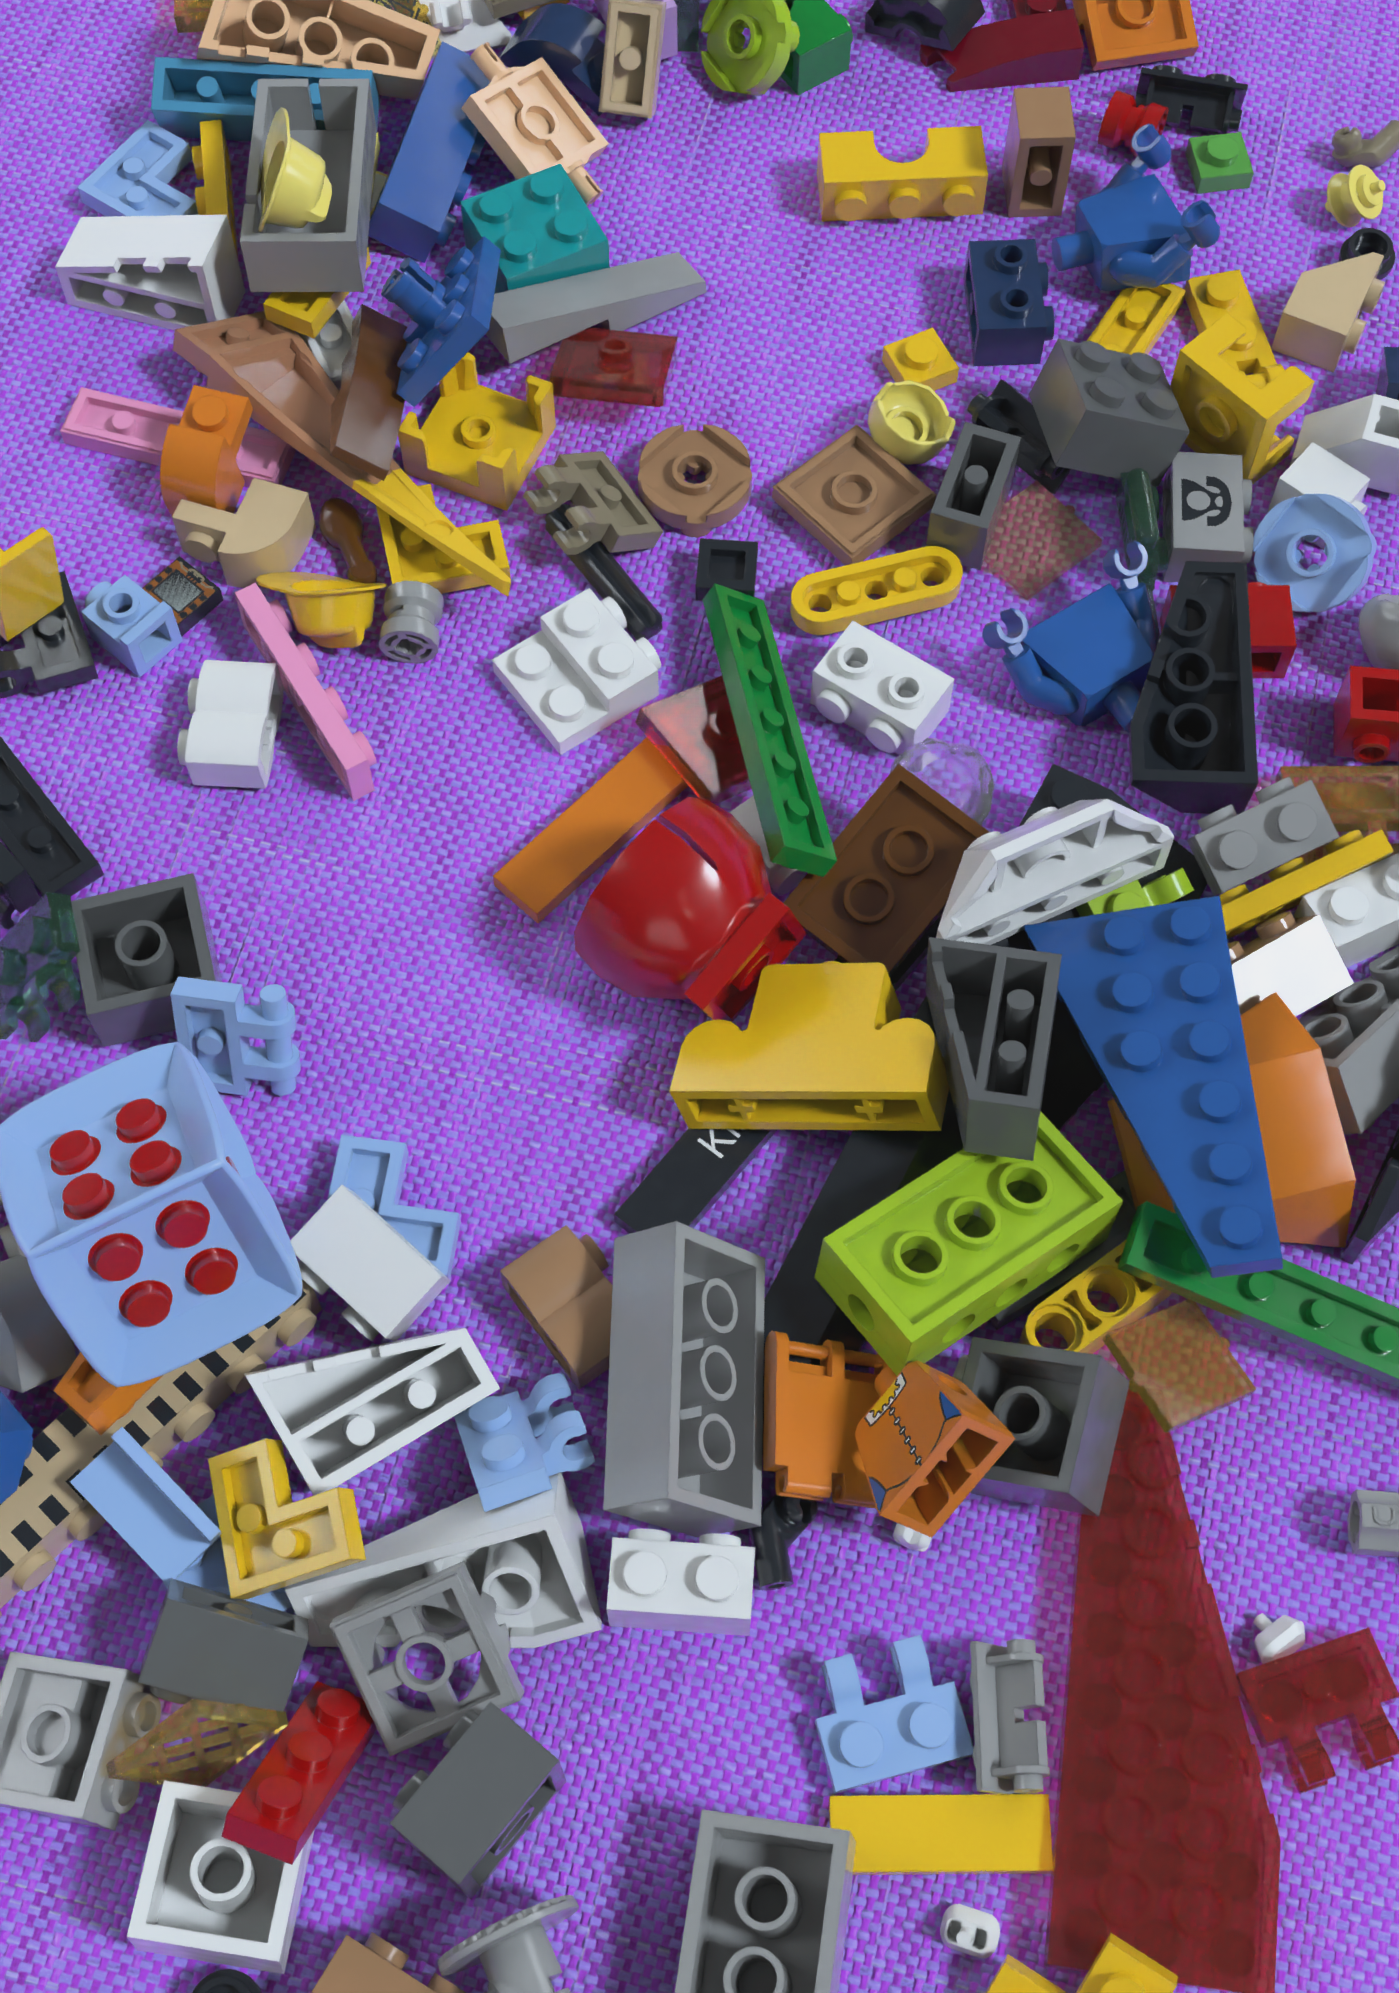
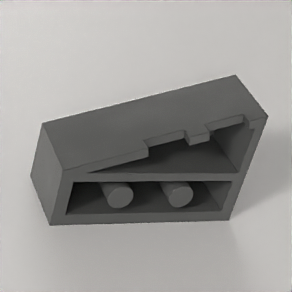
M928 937L925 990L938 1044L945 1061L947 1081L964 1151L1034 1160L1062 954Z

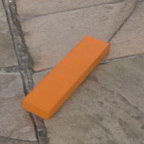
M664 721L493 875L494 886L536 923H540L709 767V756Z

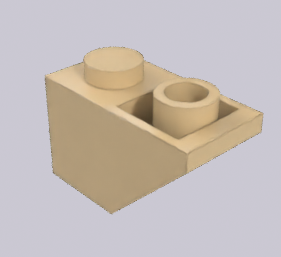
M1372 252L1302 272L1282 312L1271 350L1334 372L1344 351L1354 354L1367 324L1366 321L1359 319L1362 311L1373 314L1386 283L1376 279L1384 256Z

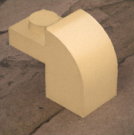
M253 478L236 514L181 499L172 516L182 551L202 562H220L227 585L241 588L255 583L256 578L263 574L290 572L300 561L316 529L308 492Z

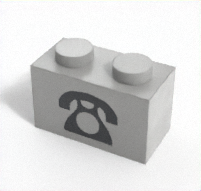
M1178 452L1166 472L1162 486L1163 581L1179 582L1186 561L1249 563L1253 551L1254 533L1252 527H1244V515H1248L1251 507L1252 481L1243 479L1242 455Z

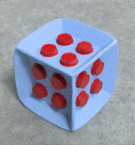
M180 1042L153 1046L109 1063L36 1099L0 1124V1194L10 1229L18 1246L26 1256L32 1276L51 1310L92 1368L111 1385L123 1387L142 1383L187 1365L265 1325L283 1313L301 1297L303 1288L300 1267L274 1200L256 1174L248 1147L214 1084L195 1056Z

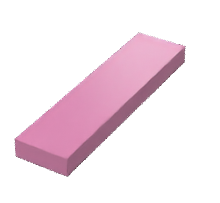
M81 387L60 433L64 444L160 466L169 424L179 426L184 411ZM247 426L235 459L244 478V486L249 487L253 478L282 485L296 449L270 431Z

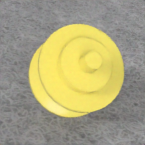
M1365 165L1353 167L1348 175L1344 173L1335 174L1328 182L1325 208L1327 212L1332 213L1338 223L1347 228L1356 226L1360 222L1361 217L1367 220L1374 219L1382 210L1385 183L1383 180H1379L1374 172Z

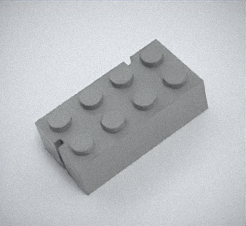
M258 79L245 191L247 204H244L240 245L250 292H364L377 133L369 79H319V92L326 130H317L308 79ZM280 107H283L288 112L290 137L320 155L325 161V174L332 185V196L326 219L322 222H308L303 228L298 229L265 223L262 232H259L258 228L262 216L261 170L265 144L272 120Z

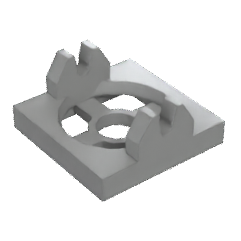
M464 1561L334 1617L329 1624L390 1756L451 1731L460 1718L471 1709L480 1715L490 1701L499 1709H502L520 1701L525 1692L508 1657L511 1648L506 1623L498 1625L495 1619L496 1602L494 1598L485 1592L478 1593ZM427 1605L444 1608L464 1620L470 1628L449 1638H444L435 1632L425 1631L414 1607ZM392 1618L403 1644L396 1654V1660L383 1666L382 1662L384 1661L385 1651L375 1641L385 1622ZM422 1642L437 1647L445 1660L443 1674L436 1679L428 1681L418 1679L412 1675L405 1661L408 1648ZM480 1651L481 1663L478 1680L468 1696L458 1702L448 1681L454 1670L455 1661ZM404 1684L414 1691L427 1693L435 1711L412 1708L398 1700V1686Z

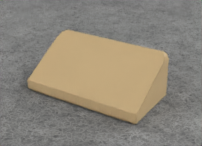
M609 0L599 112L652 118L655 115L666 2L654 0Z

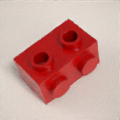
M1350 665L1333 704L1334 756L1352 757L1364 763H1376L1383 760L1399 762V670Z

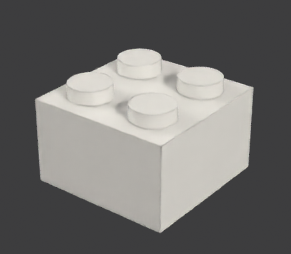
M164 1780L127 1938L138 1951L285 1974L314 1831L292 1865L222 1837L226 1814L240 1792Z

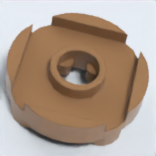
M703 424V431L690 430L684 432V425L673 426L654 436L641 452L637 477L639 498L656 519L668 526L680 528L682 533L689 537L705 536L712 528L731 521L744 509L751 496L752 472L748 451L736 436L723 428ZM688 471L690 474L696 475L703 471L707 474L705 475L704 482L693 484L685 481L683 473Z

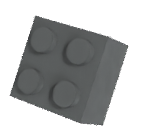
M1058 338L1029 393L1052 458L1058 467L1158 487L1190 433L1160 362L1145 353L1136 352L1130 355L1108 350L1092 341L1077 343Z
M194 873L66 902L86 1014L103 1047L176 1030L170 994L178 976L222 982L208 910Z
M973 1337L962 1383L1007 1427L1015 1440L970 1493L1099 1517L1130 1381L1101 1355Z
M491 1701L480 1715L471 1709L454 1725L443 1742V1746L449 1752L430 1775L421 1769L404 1785L392 1804L399 1812L390 1822L392 1827L412 1848L470 1899L480 1890L566 1783L560 1761Z

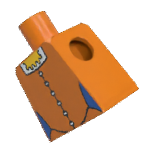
M916 1360L907 1363L898 1376L889 1366L879 1372L874 1383L879 1399L857 1424L855 1438L879 1515L932 1538L1012 1444L1015 1438L1007 1427L964 1383Z

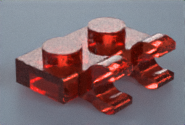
M1369 1627L1237 1673L1233 1678V1683L1261 1748L1263 1749L1282 1742L1290 1775L1300 1794L1328 1784V1779L1336 1776L1331 1760L1317 1735V1729L1348 1719L1356 1752L1366 1771L1392 1762L1394 1760L1393 1756L1399 1754V1739L1382 1706L1394 1703L1399 1698V1693Z

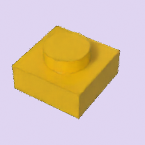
M933 327L883 346L882 362L895 383L911 380L930 386L935 391L957 382L959 367Z

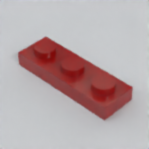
M317 1681L227 1812L222 1837L292 1865L377 1730L363 1698L345 1689L335 1688Z

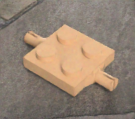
M488 42L480 45L471 54L470 58L477 64L490 83L487 87L470 95L461 109L516 180L561 163L586 205L589 206V204L595 202L603 194V190L599 188L584 166L601 155L609 145L607 140L542 57L524 67L507 68Z

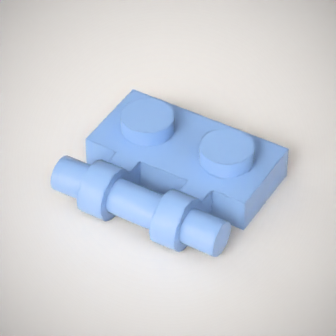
M178 976L170 994L177 1042L183 1044L195 1056L216 1090L221 1093L247 1096L253 1080L258 1079L270 1081L271 1090L277 1095L283 1096L294 1092L296 1089V1076L301 1070L299 1050L297 1046L292 1044L291 1035L296 1030L295 1009L287 1001L285 988L278 984H270L263 987L260 991L261 1004L258 1006L245 1004L242 984ZM249 1037L265 1039L266 1046L264 1048L250 1046Z

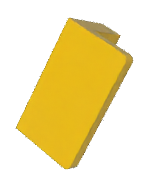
M44 527L37 529L6 551L0 548V635L8 642L64 602L53 536Z

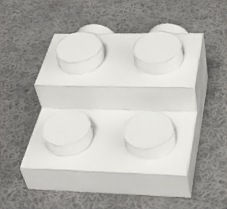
M590 588L540 617L541 631L492 659L496 676L560 755L659 696L658 669L661 668V661L656 650L644 637L634 642L624 630L627 627L626 618L616 601L609 596L600 601Z

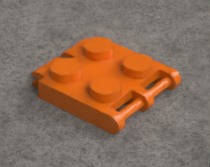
M771 1331L768 1334L765 1342L763 1470L776 1472L775 1489L778 1496L823 1501L824 1498H830L832 1492L833 1503L876 1509L855 1438L857 1424L879 1399L874 1385L875 1379L879 1372L888 1365L878 1353L871 1354L846 1350L843 1343L839 1341L826 1340L821 1346L789 1341L788 1334L783 1332ZM789 1355L820 1359V1366L789 1361ZM845 1363L874 1368V1374L845 1370Z

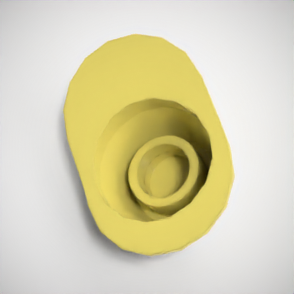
M280 107L272 120L265 144L261 170L262 216L258 228L259 232H262L265 223L298 229L303 228L308 222H322L326 219L332 196V185L325 174V161L320 155L290 137L288 112L283 107Z

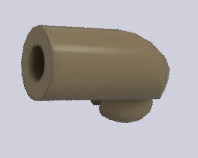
M1391 120L1371 139H1361V131L1356 127H1353L1351 130L1348 126L1339 129L1332 137V146L1334 147L1332 151L1333 158L1343 167H1355L1357 165H1365L1367 167L1381 166L1399 149V121Z

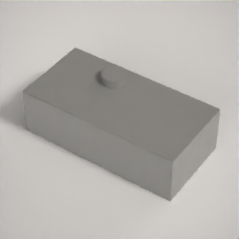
M677 1221L614 1238L604 1511L694 1537H699L703 1534H719L761 1526L765 1305L764 1257Z
M702 1809L675 1993H838L856 1841L852 1833L848 1830Z

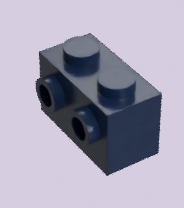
M1035 239L969 241L963 280L973 366L1040 364L1044 341L1052 340L1054 336V310L1052 306H1044L1043 297L1047 296L1048 266L1046 262H1038Z

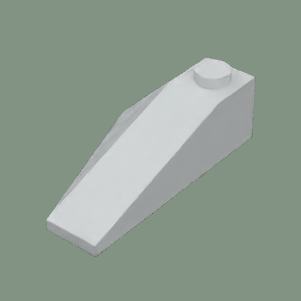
M562 1473L549 1476L552 1489L484 1512L479 1493L365 1545V1561L286 1586L285 1592L295 1614L308 1619V1642L310 1646L339 1647L329 1627L334 1617L464 1561L478 1593L485 1592L494 1598L496 1602L495 1619L498 1625L506 1623L509 1631L510 1648H537L601 1630L602 1620L583 1526ZM427 1605L414 1607L425 1631L435 1632L444 1638H449L470 1628L464 1620L444 1608ZM392 1618L385 1622L376 1637L375 1643L382 1647H396L402 1640Z

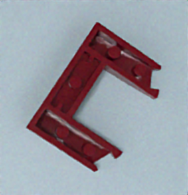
M1006 0L1011 19L972 28L953 51L921 44L919 52L920 61L925 67L938 61H945L955 71L947 78L946 89L949 92L1079 79L1084 44L1075 10L1067 9L1065 0Z

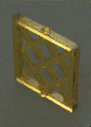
M191 1699L106 1764L109 1779L147 1782L152 1785H161L166 1780L206 1787L289 1725L286 1712L249 1707L241 1703L234 1705ZM197 1718H206L211 1720L198 1723ZM237 1723H244V1724H251V1725L238 1728ZM228 1726L229 1731L201 1738V1733ZM190 1736L192 1738V1741L168 1748L164 1747V1744ZM231 1741L232 1746L207 1753L204 1752L205 1748ZM195 1751V1756L168 1763L169 1758ZM154 1762H158L159 1766L147 1765ZM196 1766H198V1769H199L198 1771H196V1770H187V1769H189V1768H193V1767H196Z

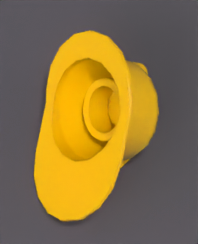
M274 572L263 574L256 578V582L260 586L284 593L298 633L308 636L316 644L326 648H355L362 644L364 632L371 626L373 621L375 590L386 587L385 583L364 584L336 576L308 572Z

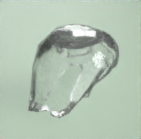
M927 738L910 745L895 758L890 773L899 763L977 823L983 824L991 810L995 784L990 766L978 749L964 743H947L937 738Z

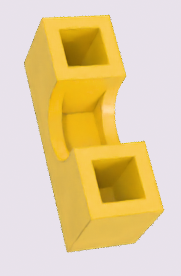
M981 126L927 128L924 155L915 161L905 163L894 162L884 158L875 147L873 131L819 133L817 181L822 222L983 214L988 170Z

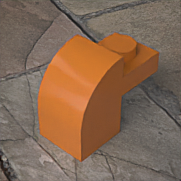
M193 385L179 426L169 424L162 449L160 487L164 503L171 516H173L181 499L234 514L245 484L235 459L253 412L249 397Z

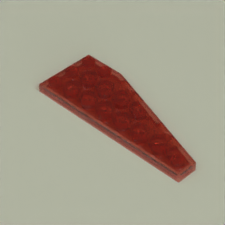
M1128 1389L1100 1515L1098 1517L1078 1513L1052 1850L1053 1871L1050 1876L1044 1966L1088 1973L1110 1933L1176 1974L1178 1976L1177 1986L1221 1993H1275L1281 1840L1274 1814H1270L1259 1775L1262 1773L1255 1744L1250 1742L1239 1701L1241 1696L1239 1684L1212 1584L1207 1582L1198 1548L1201 1544L1194 1519H1190L1179 1478L1182 1473L1160 1393Z

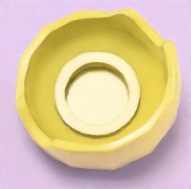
M911 380L896 383L887 382L875 396L869 409L867 421L872 439L886 452L905 465L922 464L936 457L947 445L956 424L955 419L949 417L945 402L930 386Z

